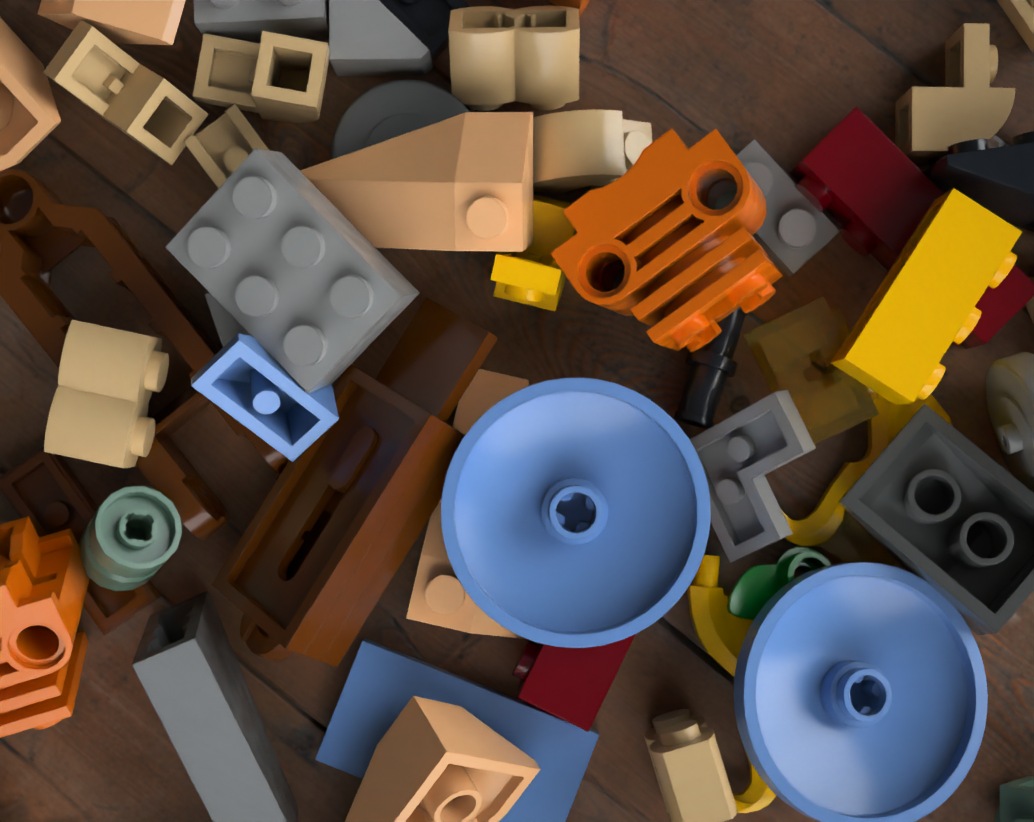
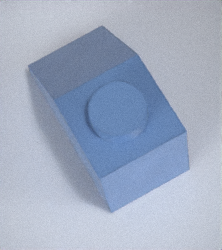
M238 333L191 378V386L292 462L339 420L332 384L307 393L251 335Z

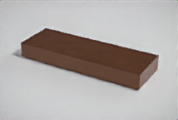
M43 446L0 477V490L20 518L30 517L39 537L71 528L79 544L83 530L93 518L98 507L61 455L44 452ZM89 579L83 607L105 636L159 599L161 595L150 580L133 590L113 591L100 587L92 579Z

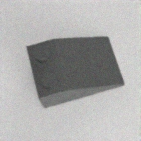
M924 404L839 503L906 571L927 581L949 601L974 632L978 635L996 634L1034 591V493Z

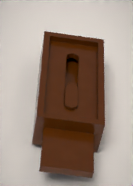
M425 298L376 379L353 365H350L345 370L333 389L339 420L293 462L291 460L288 461L212 583L214 588L244 613L241 619L240 636L252 653L274 661L284 660L294 653H298L334 667L339 665L442 499L447 470L454 453L465 436L446 422L498 338L495 335L436 302Z

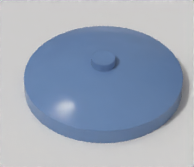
M560 378L533 384L512 393L486 411L473 424L454 453L447 470L441 500V527L447 555L455 575L475 604L495 622L521 637L537 643L564 648H588L617 642L639 633L665 615L682 597L699 569L707 546L711 521L709 488L703 466L688 436L677 422L661 407L638 392L616 383L591 378Z
M858 562L824 566L809 571L782 587L767 601L749 627L740 649L734 676L733 695L737 727L744 749L752 765L771 791L797 812L819 822H915L944 803L964 780L975 761L985 730L988 704L986 674L978 645L970 628L958 610L927 581L903 569L881 563Z

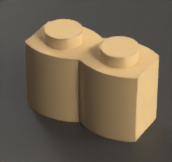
M553 5L531 6L515 10L504 7L476 6L450 11L448 35L451 92L463 104H467L469 108L474 110L490 111L501 107L504 103L518 101L529 103L530 106L539 110H555L563 107L566 103L579 100V9Z
M71 320L60 360L58 387L48 416L44 452L119 468L135 467L139 456L147 457L152 447L156 426L155 419L147 417L149 400L152 391L160 392L163 389L169 368L168 353L161 352L162 338Z
M689 709L674 710L655 717L652 720L654 727L645 732L644 738L671 822H724L733 819L737 814V806L714 731L707 727L705 718L702 716H691Z

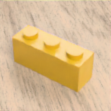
M955 188L935 199L830 363L895 405L914 403L917 397L922 400L926 399L937 387L945 373L946 367L939 362L951 343H962L976 326L982 311L975 306L988 286L993 289L996 288L1014 266L1017 255L1011 252V249L1022 231Z

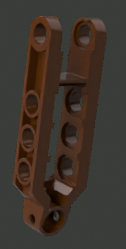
M18 169L0 171V295L58 368L71 320L76 319L51 289V273L56 265L80 246L96 247L113 269L108 273L116 284L125 287L136 297L153 319L149 323L150 327L157 335L167 338L194 370L189 374L191 378L220 351L115 218L106 217L98 208L64 205L50 187L27 172ZM190 386L154 416L148 410L147 417L154 418L156 423L154 440L147 457L139 456L136 466L155 490L160 491L173 502L181 517L182 524L193 535L204 541L227 523L230 517L215 493L169 436L212 403L236 435L244 436L250 440L263 458L271 465L275 472V475H273L275 479H278L289 459Z

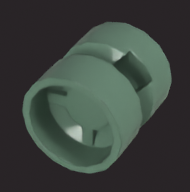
M131 486L111 493L99 506L93 518L83 530L78 544L87 576L100 587L113 591L133 590L147 583L178 548L182 535L181 517L173 502L160 491L145 486Z

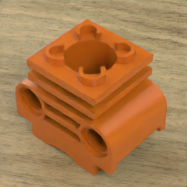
M673 128L668 130L642 151L638 160L623 176L606 186L589 190L562 211L577 233L550 253L572 286L585 300L625 316H635L638 321L653 326L646 331L653 343L676 351L686 346L690 352H694L712 341L722 332L717 324L739 307H741L745 314L758 308L776 293L772 284L783 276L767 257L768 254L753 237L762 226L767 214L766 199L762 190L717 129H714L690 148L687 147ZM737 189L734 200L728 206L722 209H715L718 198L724 192ZM625 267L622 283L616 289H613L612 282L615 274Z
M29 516L0 524V738L31 728L45 729L57 724L62 719L72 716L89 643L85 631L76 633L90 578L87 576L81 560L80 548L72 530L69 528L39 537Z

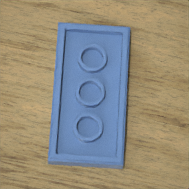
M367 638L362 640L315 760L363 779L377 744L413 696L454 704L466 709L536 761L541 769L499 822H566L599 737L598 730L590 728L589 732L530 703Z

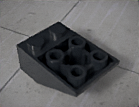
M1034 131L1013 137V145L989 149L988 139L959 142L947 147L948 155L929 160V168L924 170L923 173L944 194L955 188L1009 224L1034 232Z

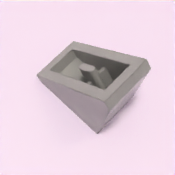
M329 0V60L337 76H425L433 68L430 50L379 0Z

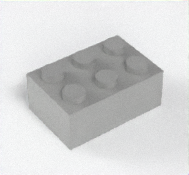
M255 148L165 247L255 337L263 348L307 393L331 385L420 293L282 152Z

